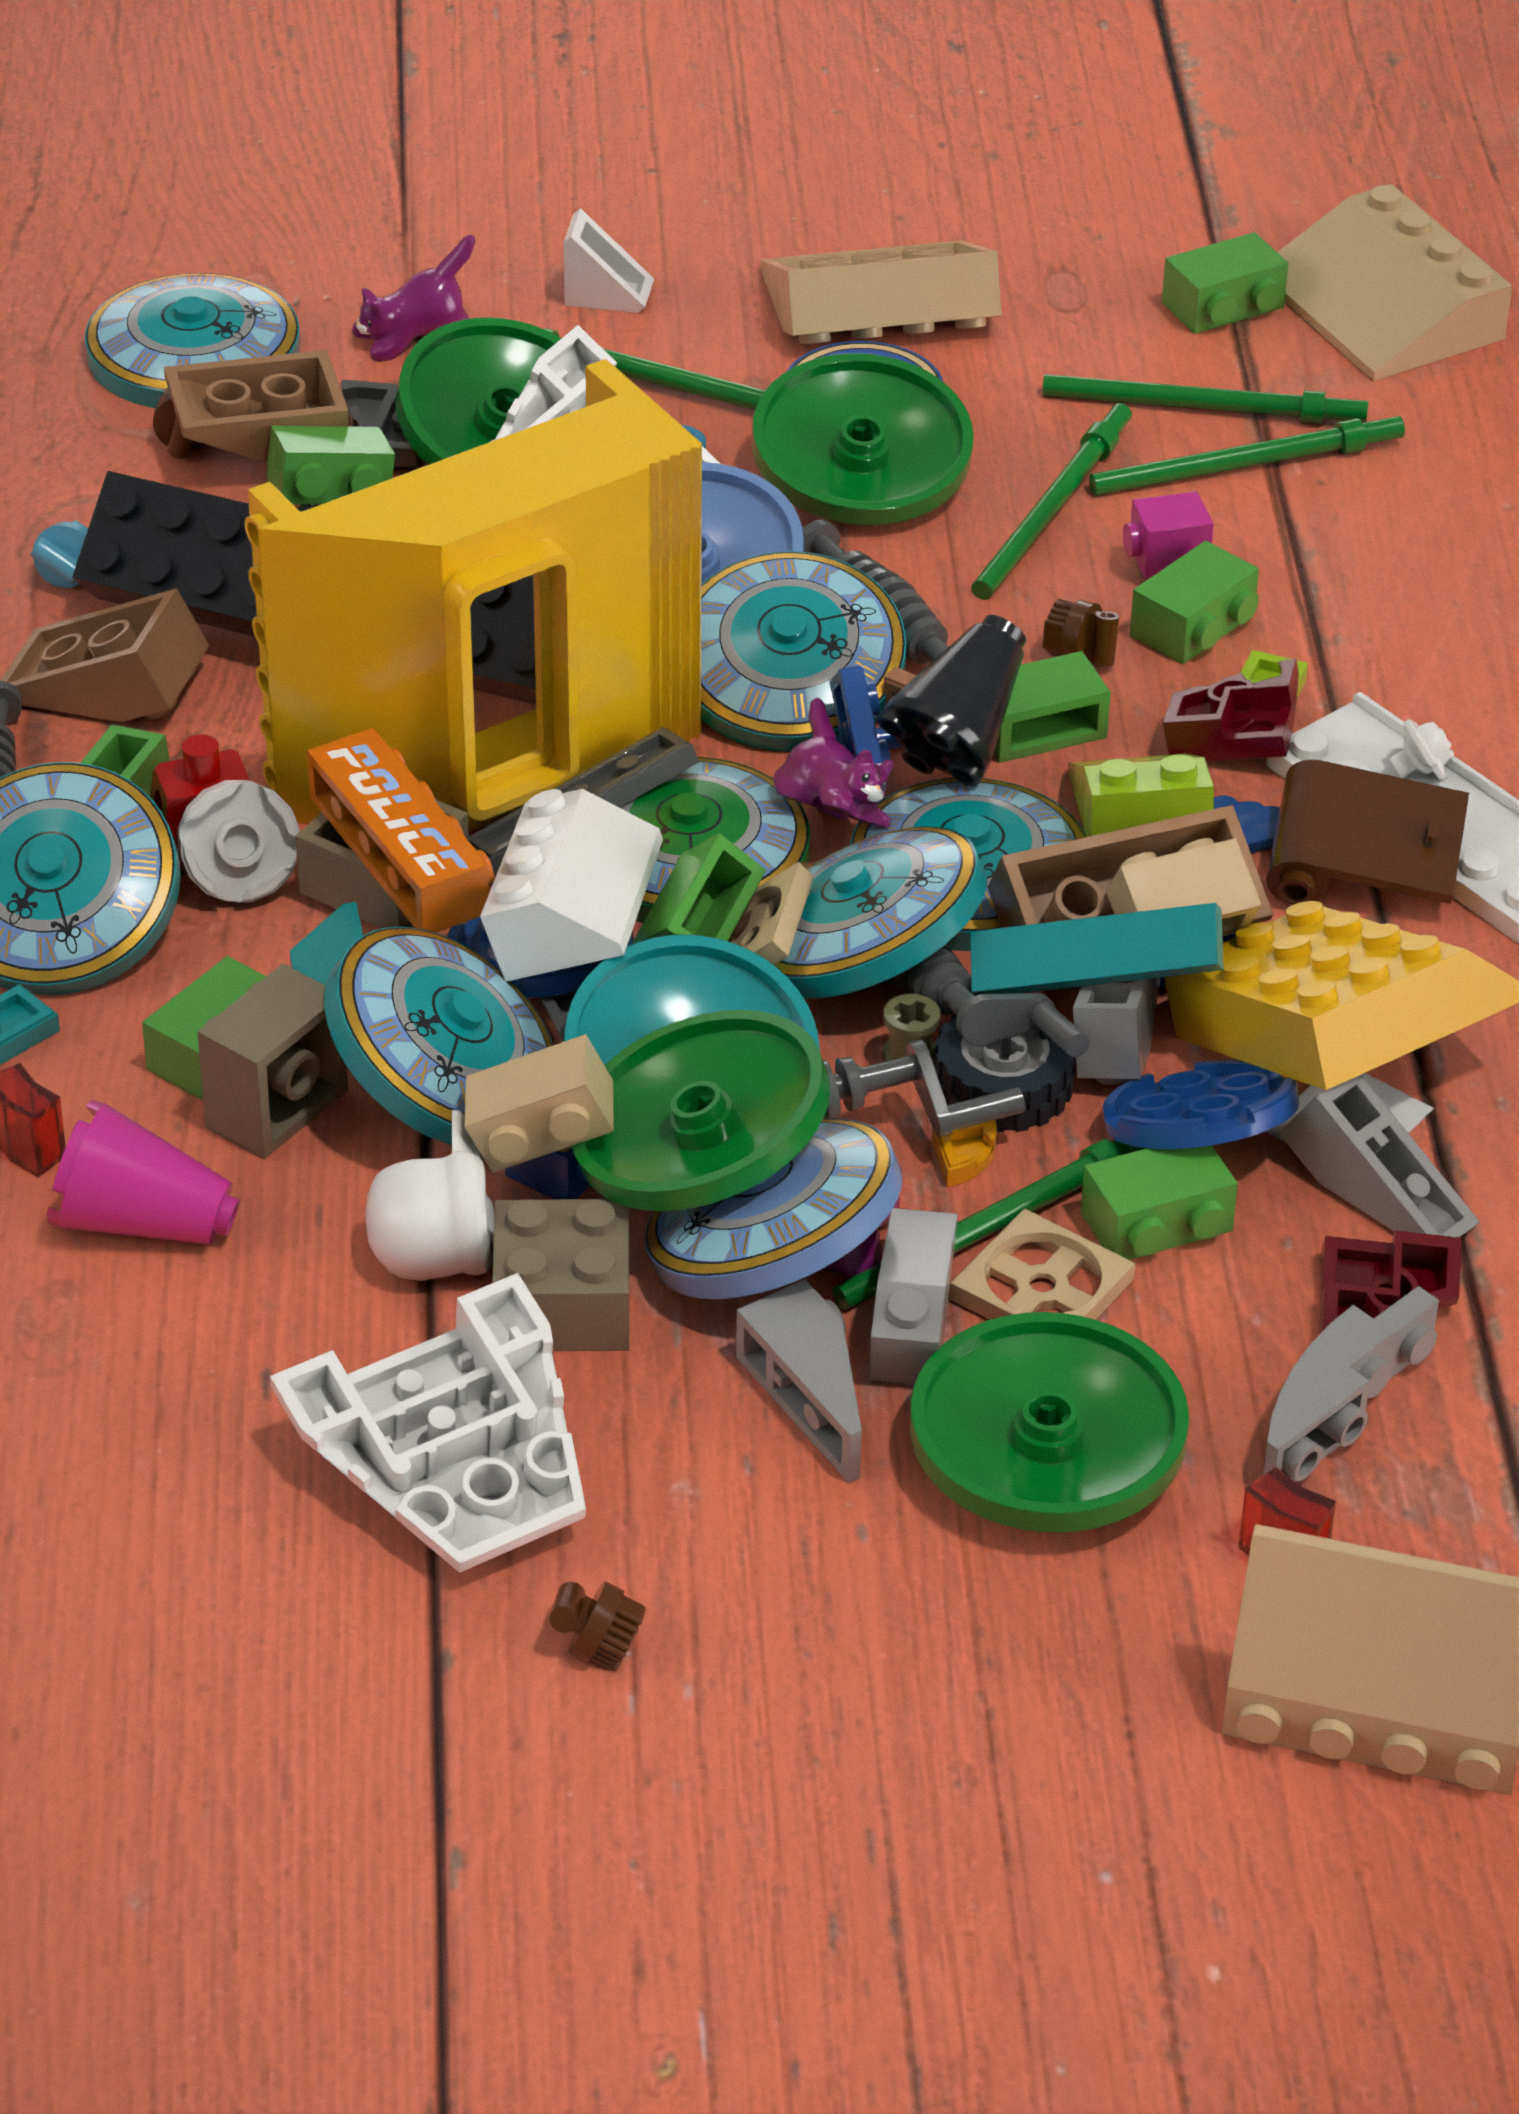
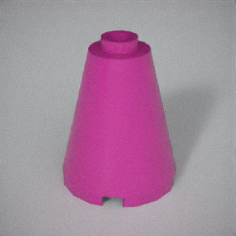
M90 1100L85 1107L94 1118L91 1123L78 1119L71 1133L52 1191L64 1194L61 1211L48 1207V1224L65 1229L208 1245L212 1243L217 1233L228 1236L240 1204V1199L230 1196L232 1182L108 1104L97 1100Z

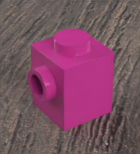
M1198 492L1132 500L1131 522L1125 523L1123 526V543L1127 556L1135 557L1144 578H1151L1205 540L1212 543L1214 523Z

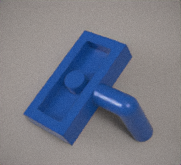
M863 665L839 669L829 681L839 729V735L836 737V740L845 746L855 758L861 751L869 750L871 751L874 764L891 760L889 750L903 748V746L895 737L885 732L881 727L875 728L873 717H877L880 710L875 683L873 681L866 682Z

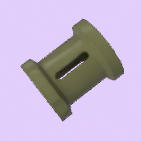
M903 994L894 997L884 1007V1024L889 1030V1040L882 1048V1059L885 1062L905 1057L906 1044L922 1039L928 1048L934 1065L935 1043L933 1042V1032L940 1025V1008L935 1001L919 994Z

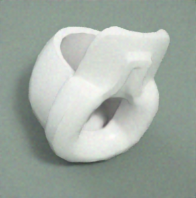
M452 1110V1154L444 1158L411 1159L388 1166L375 1176L367 1194L365 1219L369 1246L378 1261L390 1273L402 1279L422 1281L459 1273L478 1276L489 1273L493 1267L495 1213L492 1201L486 1194L484 1159L464 1127L465 1115L458 1110Z

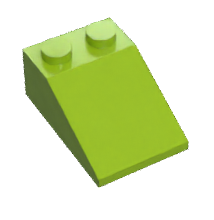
M1184 753L1068 762V774L1086 837L1214 809V785L1205 758Z

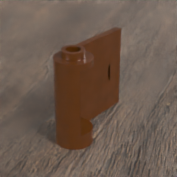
M1309 759L1297 762L1289 768L1286 774L1266 878L1267 887L1275 897L1293 905L1305 901L1320 900L1326 893L1330 878L1451 904L1454 895L1469 793L1322 760ZM1425 836L1430 841L1429 848L1424 843Z

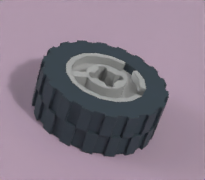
M956 1013L951 1016V1020L948 1023L944 1022L940 1027L939 1038L936 1037L934 1068L947 1105L1019 1087L1025 1102V1112L996 1119L995 1121L997 1132H1004V1130L1020 1132L1026 1131L1032 1126L1038 1125L1040 1127L1049 1123V1119L1055 1115L1058 1117L1065 1110V1103L1070 1102L1073 1092L1075 1057L1069 1056L1040 1028L983 1046H975L968 1043L958 1033Z

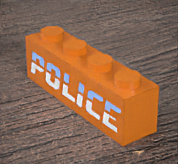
M370 728L307 750L311 800L415 928L436 933L480 917L489 895V886L493 885L494 871L491 862L483 850L479 849L476 851L466 839L458 820L453 815L447 816L435 802L428 784L423 780L418 781L409 771L401 752L396 747L390 748L374 728Z

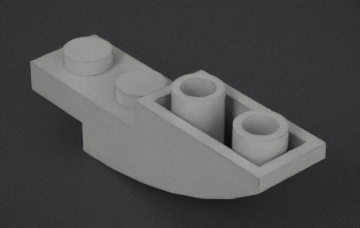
M1418 1286L1374 1319L1352 1305L1331 1322L1308 1346L1286 1379L1271 1416L1262 1491L1273 1497L1294 1480L1302 1481L1306 1479L1322 1459L1341 1445L1344 1447L1349 1446L1359 1438L1368 1421V1414L1366 1412L1367 1399L1378 1395L1387 1385L1389 1379L1409 1364H1419L1432 1351L1437 1340V1332L1435 1331L1439 1303L1437 1298Z

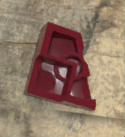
M1297 659L1278 662L1280 675L1252 683L1245 678L1243 673L1223 678L1218 683L1212 685L1196 686L1173 693L1163 721L1169 755L1186 753L1204 757L1205 761L1286 757L1296 711L1299 677Z
M1395 1230L1392 1243L1325 1236L1321 1250L1320 1333L1352 1305L1374 1319L1418 1286L1439 1300L1438 1310L1457 1304L1460 1295L1462 1238Z

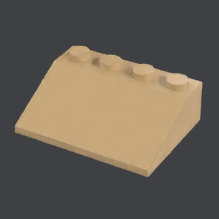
M1393 184L1376 186L1372 190L1346 198L1277 252L1289 263L1285 303L1373 381L1504 340L1506 337L1512 285Z
M964 240L760 259L761 272L782 329L792 336L798 335L799 343L801 344L831 341L830 332L851 330V338L854 339L883 336L882 327L903 325V333H926L935 331L934 322L954 320L955 328L960 329L986 326V317L1002 316L998 253L995 250Z
M1255 1524L1227 1686L1222 1734L1246 1739L1257 1744L1280 1746L1318 1754L1329 1759H1342L1389 1769L1400 1774H1413L1464 1785L1476 1790H1489L1511 1795L1519 1759V1577Z

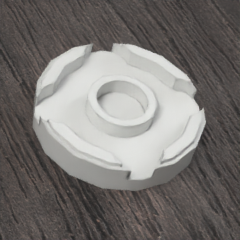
M225 780L202 790L186 807L177 828L178 856L186 875L206 894L225 901H235L237 903L254 902L273 894L291 876L297 862L295 860L297 857L295 836L300 832V828L292 808L272 789L250 780Z

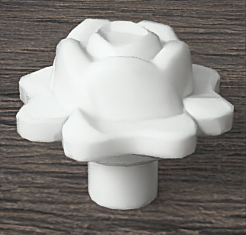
M1410 719L1404 722V732L1406 734L1404 737V749L1390 758L1395 769L1402 778L1418 769L1426 774L1432 772L1435 777L1443 781L1447 778V773L1443 766L1454 757V751L1450 749L1452 746L1451 742L1447 740L1445 732L1434 722L1424 723L1419 726Z

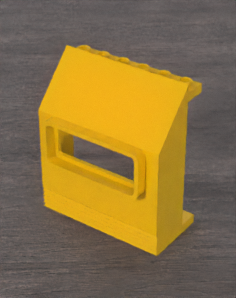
M607 359L585 366L586 407L300 512L270 481L248 489L250 516L245 519V529L252 545L253 567H250L248 575L256 598L257 616L252 620V628L259 644L260 665L256 667V679L263 695L264 713L259 716V724L263 737L266 740L267 761L263 762V774L269 788L275 791L292 808L297 823L309 824L321 813L310 798L307 750L370 728H374L390 748L396 747L401 752L409 771L418 781L423 780L428 784L434 799L468 813V833L496 822L524 806L525 802H528L534 795L556 788L661 727H665L689 743L691 738H700L702 443ZM533 575L536 709L475 733L471 603L477 596Z

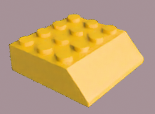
M1305 901L1294 904L1286 909L1285 916L1269 923H1253L1239 928L1235 932L1236 937L1223 942L1224 970L1164 977L1176 1038L1323 1090L1333 1088L1519 1003V980L1469 950L1440 942L1436 936H1420L1400 930L1396 924H1380L1363 919L1360 914L1355 912L1343 913L1326 908L1318 901Z

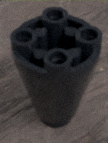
M987 615L982 623L974 624L889 700L878 717L877 723L885 732L895 737L905 747L902 758L912 768L924 774H932L936 768L952 775L959 782L967 786L975 787L979 784L990 766L1024 656L1022 648L1026 643V637L1016 625L1000 616Z

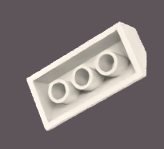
M558 789L546 790L534 795L528 802H525L480 915L504 980L506 982L623 956L663 841L660 829L584 789L562 793Z

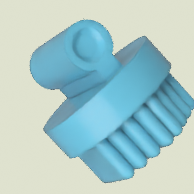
M77 520L58 522L45 529L37 537L30 554L33 557L38 573L47 582L57 587L70 588L79 585L72 576L88 528Z

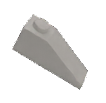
M1160 978L1081 986L1073 1006L1074 1025L1088 1037L1089 1046L1083 1055L1076 1057L1077 1078H1094L1097 1082L1106 1085H1119L1132 1079H1141L1150 1054Z
M1362 1075L1324 1090L1278 1132L1319 1184L1394 1232L1398 1230L1460 1238L1480 1222Z
M899 1208L891 1210L878 1277L871 1330L870 1382L914 1386L926 1361L943 1345L958 1214Z
M804 1279L737 1309L736 1358L843 1478L850 1483L860 1478L862 1428L845 1336V1322L835 1303L829 1299L824 1300Z

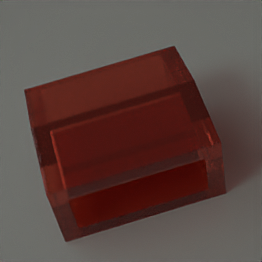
M18 1063L0 1071V1149L9 1161L39 1178L61 1161L66 1148L60 1096L36 1083L22 1064Z
M1275 1467L1245 1488L1238 1548L1249 1556L1255 1524L1331 1539L1336 1501L1303 1488Z

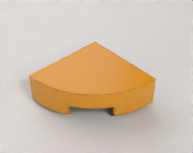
M995 1120L953 1130L952 1134L937 1137L932 1127L931 1144L947 1187L967 1182L981 1174L989 1166L996 1149L997 1126Z

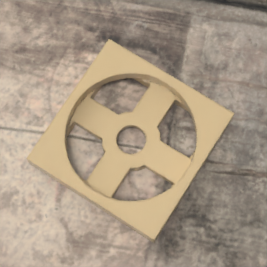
M797 862L757 887L728 942L749 949L773 965L788 957L810 891L813 875L800 862ZM778 908L776 914L773 915L774 909ZM746 928L737 939L733 940L736 933Z
M1024 1208L950 1283V1300L989 1320L1006 1315L1038 1312V1310L1048 1311L1056 1308L1065 1314L1079 1315L1096 1320L1134 1280L1135 1263ZM1029 1242L1054 1253L1045 1264H1035L1032 1266L1012 1256L1024 1243ZM1080 1267L1100 1276L1101 1284L1094 1296L1069 1285V1278ZM991 1276L1015 1287V1294L1007 1303L1000 1300L990 1289L987 1280ZM1037 1278H1046L1051 1280L1055 1287L1047 1292H1039L1030 1286V1282Z

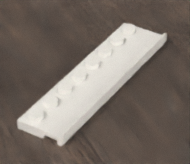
M1358 692L1353 695L1351 703L1293 733L1287 756L1269 757L1266 759V766L1284 779H1286L1287 771L1297 762L1309 759L1327 761L1402 778L1390 758L1404 749V737L1406 736L1404 721L1363 693ZM1455 756L1443 766L1447 773V778L1443 781L1435 777L1432 772L1426 774L1416 769L1405 776L1404 779L1469 793L1453 898L1519 944V800ZM1425 836L1424 843L1429 848L1430 841Z

